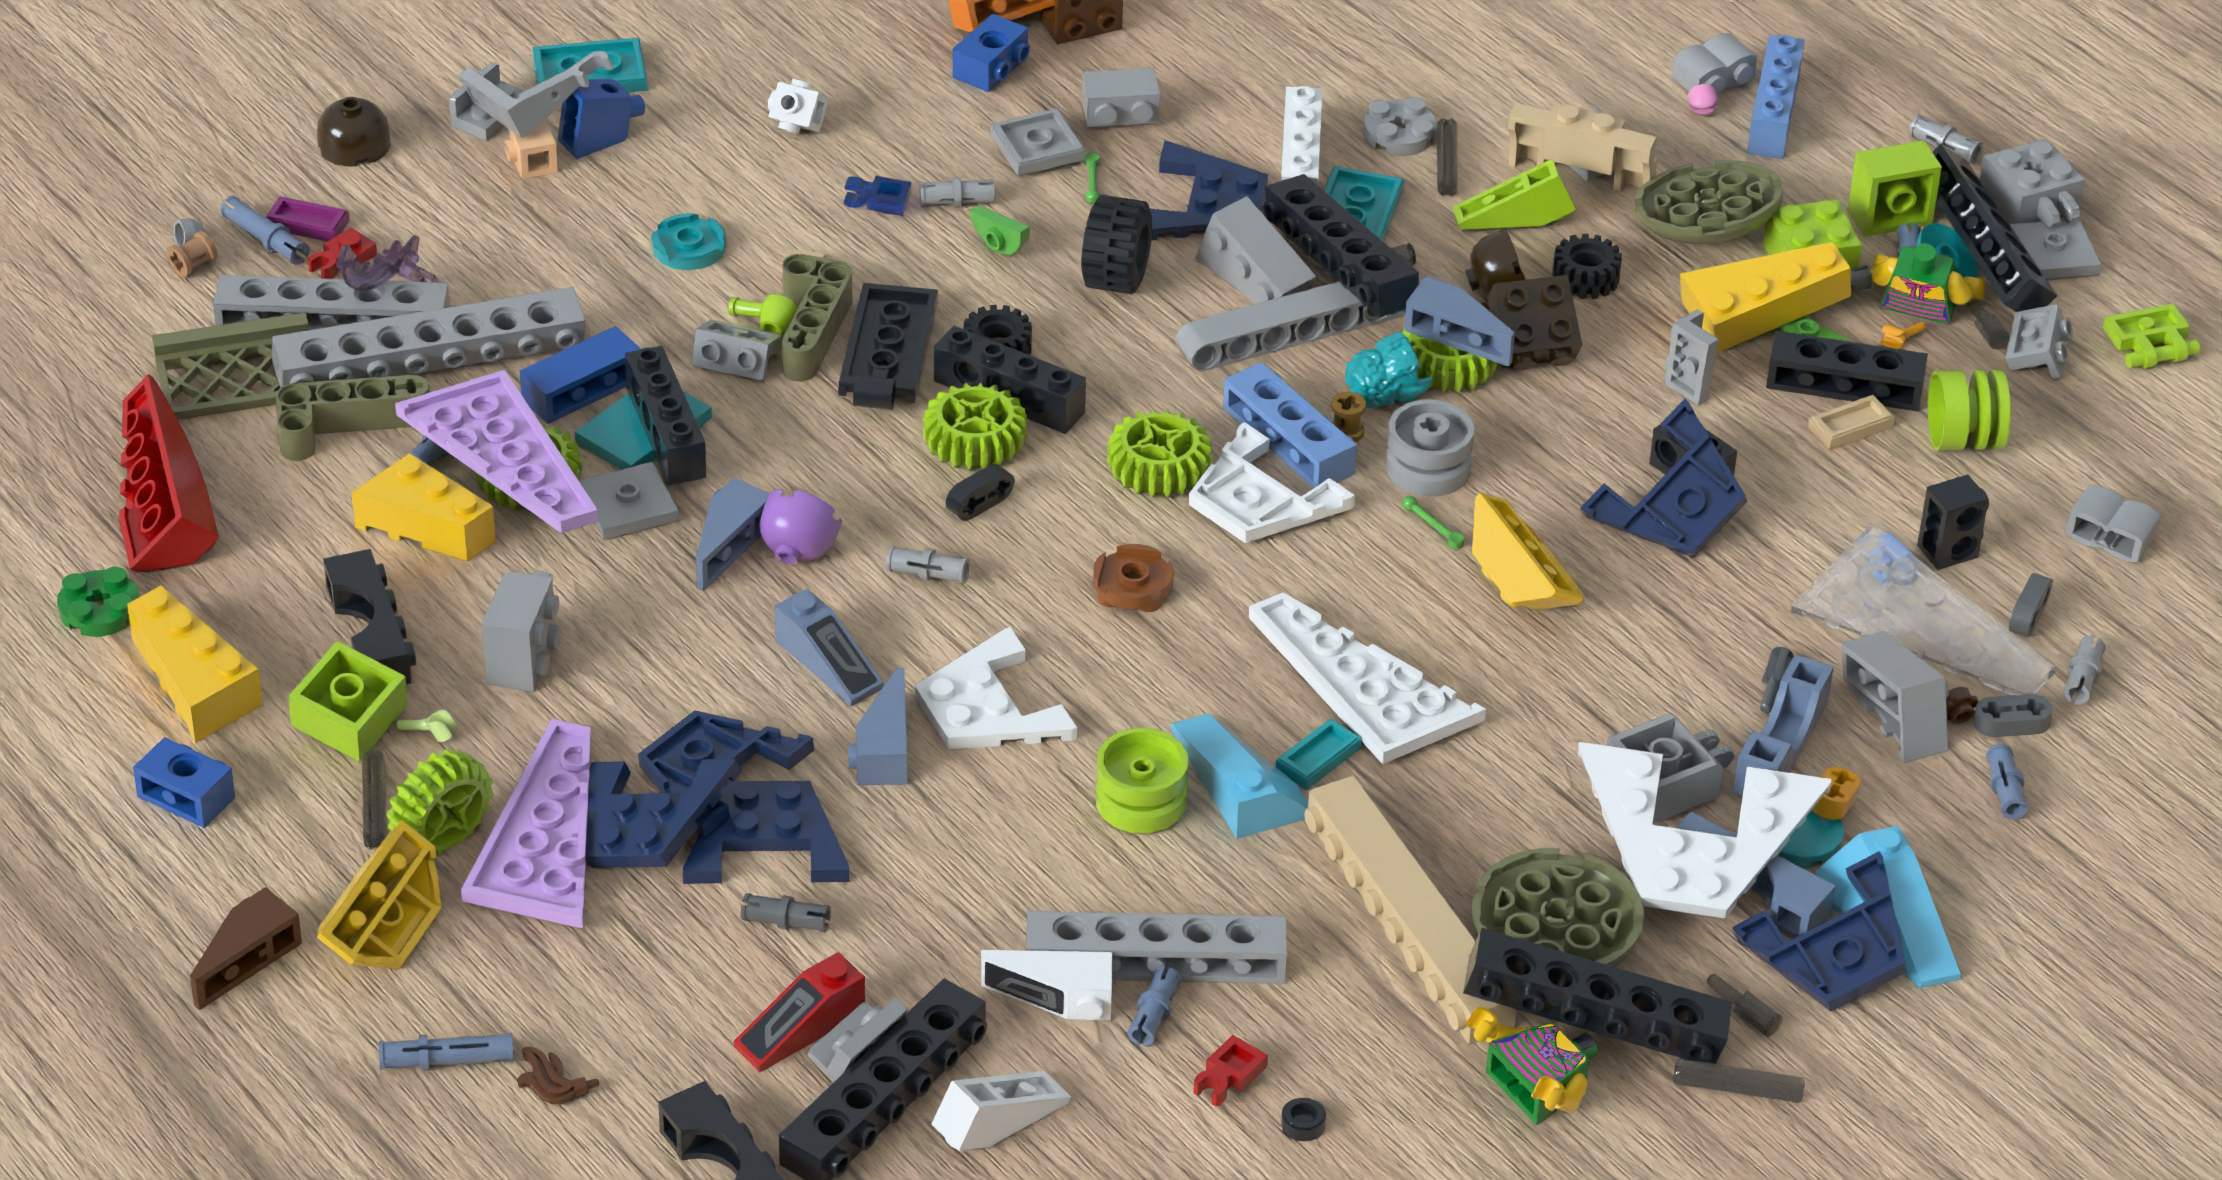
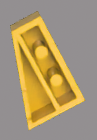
M410 453L352 492L355 528L367 531L370 526L387 531L389 538L400 541L403 537L422 542V548L464 561H469L496 542L493 505Z

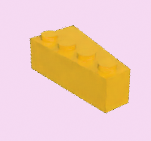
M1830 242L1680 273L1681 300L1689 314L1697 309L1704 313L1702 329L1719 339L1717 354L1851 297V268L1835 244Z
M159 586L127 604L132 640L151 671L155 672L158 676L161 688L172 699L177 714L182 721L186 722L195 743L263 705L258 668L165 588Z

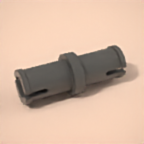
M746 893L742 901L748 904L747 906L741 905L742 920L777 924L778 929L789 930L790 927H798L826 933L829 928V924L825 923V920L830 921L831 919L830 905L797 902L794 897L783 895L781 899Z

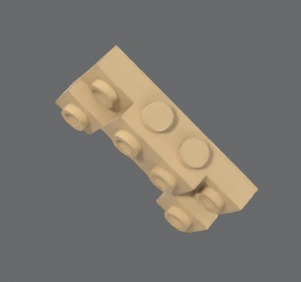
M1516 102L1509 114L1510 148L1508 165L1515 167L1519 158L1523 157L1537 161V166L1553 159L1554 162L1606 175H1612L1615 169L1613 191L1617 192L1621 191L1624 183L1642 187L1656 175L1658 157L1654 156L1657 137L1625 129V119L1555 103L1550 111Z

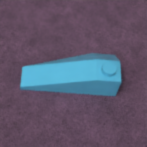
M1211 714L1171 724L1173 734L1182 743L1188 753V759L1236 839L1305 820L1304 812L1308 809V801L1298 785Z
M1899 826L1858 834L1815 871V875L1836 885L1832 909L1840 915L1863 903V900L1848 879L1845 868L1880 851L1885 864L1907 972L1904 974L1919 988L1960 980L1961 973L1917 858Z

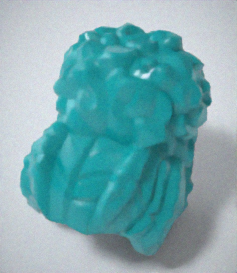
M1402 332L1384 337L1376 343L1375 349H1362L1360 353L1353 356L1352 361L1346 363V377L1344 380L1347 386L1350 387V392H1355L1365 399L1367 408H1380L1385 405H1392L1394 401L1403 403L1414 401L1426 392L1432 383V377L1424 379L1417 377L1420 364L1409 339Z

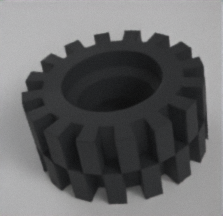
M1575 234L1570 236L1569 241L1564 238L1560 241V245L1556 246L1552 276L1568 275L1572 297L1575 293H1579L1580 299H1586V294H1591L1592 299H1597L1599 293L1605 297L1610 294V290L1615 291L1617 284H1619L1622 253H1619L1617 245L1612 246V241L1608 238L1602 242L1599 235H1595L1594 239H1590L1589 234H1582V238L1578 239Z
M990 305V310L987 311L983 306L978 308V314L972 311L969 314V319L965 318L963 329L1025 354H1031L1032 324L1029 322V317L1026 314L1021 316V310L1015 308L1010 312V306L1003 305L1002 310L997 309V305Z

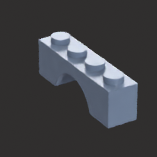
M1796 654L1794 655L1780 681L1778 693L1765 727L1761 733L1751 732L1738 756L1733 793L1743 796L1747 767L1791 772L1828 704L1833 666Z
M1690 812L1675 827L1683 830L1737 837L1736 834L1693 812ZM1776 856L1758 874L1756 882L1752 885L1751 889L1764 898L1769 907L1770 917L1779 931L1794 939L1825 923L1831 916L1836 885L1782 857Z

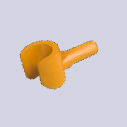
M1919 322L1900 329L1887 323L1882 328L1885 336L1879 341V344L1888 348L1902 349L1906 339L1924 331L1926 326L1923 322Z

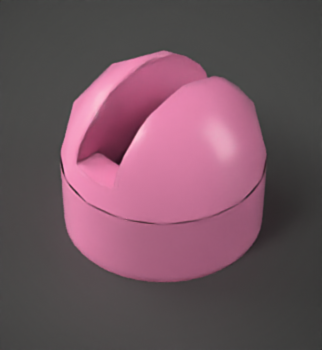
M1700 84L1693 87L1688 93L1689 105L1695 114L1707 116L1716 110L1718 97L1713 86Z

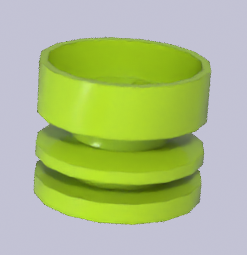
M1962 370L1934 371L1930 379L1927 402L1929 435L1934 450H1964L1968 435H1970L1971 443L1975 450H1984L1987 444L1990 450L2004 449L2007 444L2011 421V398L2004 371L1989 370L1986 375L1984 370H1974L1970 378L1969 387Z

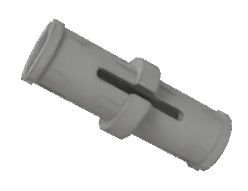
M1918 114V117L1916 116L1913 119L1909 128V135L1935 146V149L1940 144H1943L1971 164H1974L1979 159L1983 150L1982 142L1957 132L1956 127L1949 124L1945 126L1938 124L1921 114Z
M953 178L952 181L919 183L921 206L954 204L955 208L962 207V204L995 202L993 179L961 181L960 178Z
M891 546L887 553L886 569L887 571L916 574L922 580L930 581L934 577L966 583L970 571L969 558L936 554L934 549L926 548L922 552Z
M2093 635L2085 636L2080 640L2077 656L2072 658L2068 667L2069 679L2064 688V697L2071 702L2073 694L2076 692L2077 697L2074 704L2077 705L2084 704L2089 700L2092 685L2097 682L2102 670L2100 661L2106 646L2103 640L2098 638L2095 648L2092 647L2095 638Z

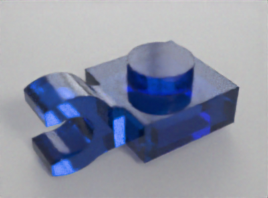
M850 176L847 178L845 190H851L856 193L847 192L844 205L856 208L867 203L868 210L903 216L911 195L912 182L875 176L874 181L870 182L859 177Z

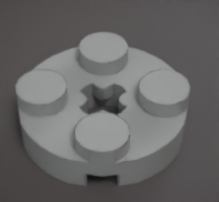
M1410 97L1406 100H1376L1368 105V112L1364 117L1363 135L1367 143L1375 148L1376 143L1386 147L1385 153L1397 156L1413 155L1425 150L1426 143L1429 141L1433 143L1435 140L1436 119L1433 113L1425 108V102L1417 97Z

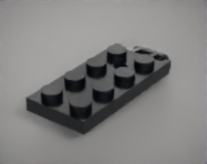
M863 283L839 379L838 396H846L847 392H853V406L893 410L895 397H905L907 402L915 403L938 304V290Z

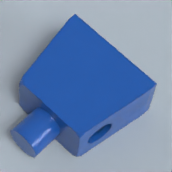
M589 79L588 87L579 86L562 103L558 141L576 159L625 141L628 137L630 118L642 116L645 113L643 98L639 94L630 95L614 79Z

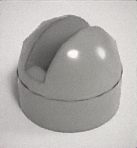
M196 219L176 220L173 228L176 245L180 246L192 240L194 234L199 231L205 232L202 224Z

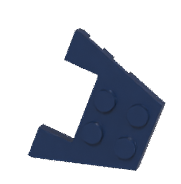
M1164 141L1159 162V173L1195 176L1187 212L1150 208L1152 215L1151 241L1157 240V234L1174 233L1175 238L1189 237L1190 231L1206 230L1213 213L1246 196L1262 213L1266 195L1265 186L1268 185V174L1169 141Z
M1684 399L1661 423V427L1667 434L1685 447L1688 452L1635 507L1604 483L1580 509L1587 518L1694 558L1748 501L1726 462L1711 441L1706 429L1694 413L1692 406Z
M694 710L638 754L640 768L661 792L687 793L702 759H736L739 766H741L755 754H759L790 770L814 751L813 738L809 735L799 733L797 739L781 736V731L777 728L766 726L761 731L745 728L741 720ZM719 800L713 808H705L695 820L698 826L695 831L705 838L730 818L729 805Z
M702 759L687 793L660 792L647 794L623 793L631 774L625 761L592 762L589 776L586 858L592 868L667 866L698 828L695 820L705 808H713L722 796L719 790L729 779L734 782L740 775L741 768L736 759Z
M727 781L720 792L722 796L720 800L729 805L730 818L705 838L700 835L698 836L683 866V884L722 883V854L725 851H811V882H849V864L810 781Z
M1880 851L1845 868L1848 879L1863 900V903L1790 941L1785 940L1767 910H1764L1733 926L1735 938L1829 1011L1907 972L1885 864Z

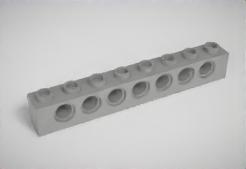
M574 287L272 336V362L280 388L292 383L417 375L423 372L458 368L465 365L494 362L501 359L567 349L584 341L585 318Z

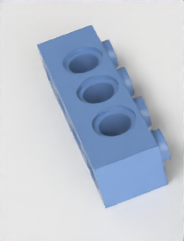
M1769 34L1751 120L1747 154L1779 159L1784 158L1800 78L1805 39L1793 38L1789 35L1778 36Z
M1262 362L1257 363L1225 378L1223 408L1239 423L1245 422L1270 439L1269 449L1313 488L1329 478L1337 483L1355 474L1357 444H1355L1353 439L1339 430L1330 422L1327 416L1316 410L1306 401L1303 395L1293 390L1277 373H1274Z

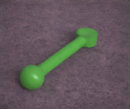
M1092 152L1086 154L1085 164L1089 166V191L1086 193V200L1090 204H1094L1100 196L1096 190V166L1100 164V156Z
M1406 496L1403 499V508L1407 511H1414L1448 538V545L1457 549L1463 546V534L1451 532L1421 508L1415 497Z

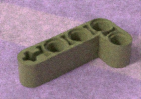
M794 254L786 257L782 264L783 296L800 306L782 339V367L785 377L792 381L802 382L816 375L852 305V269L847 263L806 254Z
M400 375L287 384L281 387L276 394L280 452L286 459L300 461L314 454L316 448L315 434L412 427L396 415L395 403L430 393L429 383L424 377L419 375Z

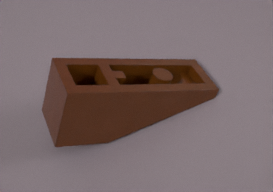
M266 887L233 907L190 975L194 1006L201 1010L301 945L299 914Z

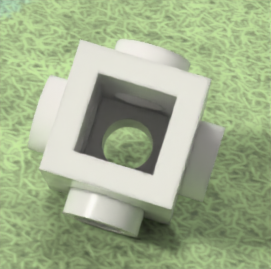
M792 79L791 85L778 82L776 90H773L769 97L768 110L770 113L768 117L779 122V129L790 133L799 134L800 129L820 133L829 98L819 92L812 91L813 85L804 81Z

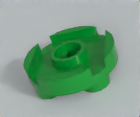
M110 567L106 570H95L82 574H69L62 580V589L57 596L60 620L68 629H70V625L80 628L81 635L100 637L115 634L127 627V620L129 619L127 604L139 598V590L135 582L127 577L126 570L121 567ZM103 601V604L95 605L94 602Z

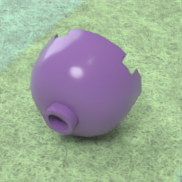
M783 489L769 493L760 519V532L764 542L775 553L777 559L787 564L810 562L821 558L830 551L842 524L841 517L837 521L833 518L835 509L818 497L802 491L795 490L792 497L781 496Z

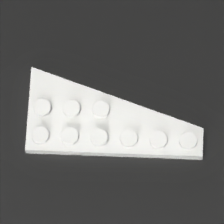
M1284 592L1249 606V619L1354 734L1362 738L1361 741L1382 764L1485 721L1486 708L1475 702L1469 706L1456 698V691L1446 685L1438 688L1422 678L1423 672L1374 644L1367 647L1354 639L1355 633L1345 627L1337 630L1323 622L1320 613Z

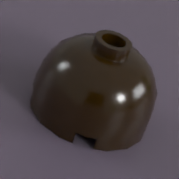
M346 97L337 100L325 108L318 120V147L321 149L323 158L333 164L352 167L356 166V160L367 158L368 164L385 156L391 147L387 117L377 104L369 100L357 97Z
M1506 228L1493 232L1478 241L1470 254L1471 268L1465 270L1472 292L1480 290L1485 300H1487L1494 283L1526 280Z

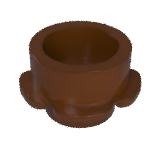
M1956 687L1949 690V696L1946 698L1947 720L1951 719L1953 723L1959 724L1971 719L1975 714L1974 708L1979 701L1977 696H1972L1966 687Z

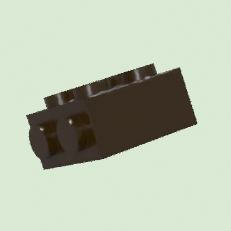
M1568 275L1494 283L1487 297L1489 310L1515 332L1512 363L1510 366L1501 364L1502 368L1514 367L1515 370H1526L1534 367L1536 364L1551 362V365L1560 366L1576 359L1583 344Z

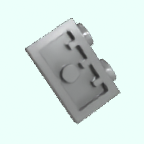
M491 62L478 72L514 99L519 97L518 94L524 92L522 89L500 81L499 65ZM464 86L455 91L450 97L449 108L452 127L485 141H488L504 127L503 124L472 102Z
M2059 304L2015 312L2005 358L2010 371L2022 368L2030 369L2047 364L2053 380L2062 378L2064 364L2068 363L2069 359L2067 347L2069 340L2073 339V328L2068 317L2064 318Z
M1697 309L1687 316L1679 318L1671 328V343L1669 355L1666 359L1667 368L1664 384L1699 406L1709 399L1719 339L1702 329L1704 313Z
M709 320L696 328L692 365L751 379L763 380L766 378L769 357L781 350L783 335Z
M896 997L884 1008L879 1005L872 1007L867 1002H863L811 1047L808 1057L835 1082L906 1014L908 1008Z

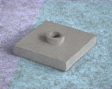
M1058 108L990 124V135L1017 176L1086 160V149Z
M2080 218L2074 222L2060 220L2061 222H2059L2058 226L2048 228L2043 222L2010 224L2046 279L2100 274L2101 263Z
M653 462L578 480L598 509V522H595L603 540L679 521L678 509Z

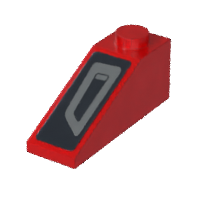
M840 952L833 954L803 971L734 1040V1047L759 1072L764 1071L825 1036L860 1004L865 1002V976Z

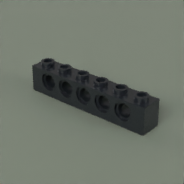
M1940 144L1932 152L1942 166L1936 202L2003 304L2015 312L2048 306L2057 297V294L1969 163L1943 144Z
M1305 174L1265 186L1266 201L1263 203V211L1266 219L1280 229L1288 239L1297 244L1306 255H1309L1322 266L1324 271L1339 281L1345 289H1348L1364 306H1367L1379 318L1406 309V301L1419 285V272Z
M1481 928L1469 955L1463 994L1713 1068L1728 1040L1732 1008L1731 1001L1485 928Z
M943 978L779 1134V1165L804 1180H832L834 1177H840L848 1168L849 1163L862 1150H868L876 1141L877 1136L890 1123H896L903 1115L905 1109L917 1097L924 1096L929 1091L932 1083L945 1070L949 1071L955 1066L961 1054L972 1044L976 1045L982 1040L987 1030L986 1001Z

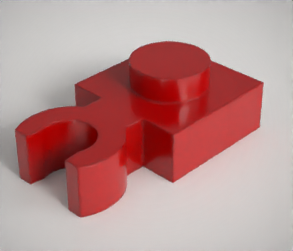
M351 227L324 243V252L312 254L308 258V267L310 272L321 268L323 279H333L340 268L350 272L377 256V245Z
M1232 1035L1206 1060V1071L1199 1073L1194 1079L1193 1094L1198 1096L1203 1090L1212 1088L1214 1089L1212 1092V1105L1215 1107L1221 1105L1227 1098L1228 1088L1232 1087L1242 1092L1267 1068L1268 1055Z

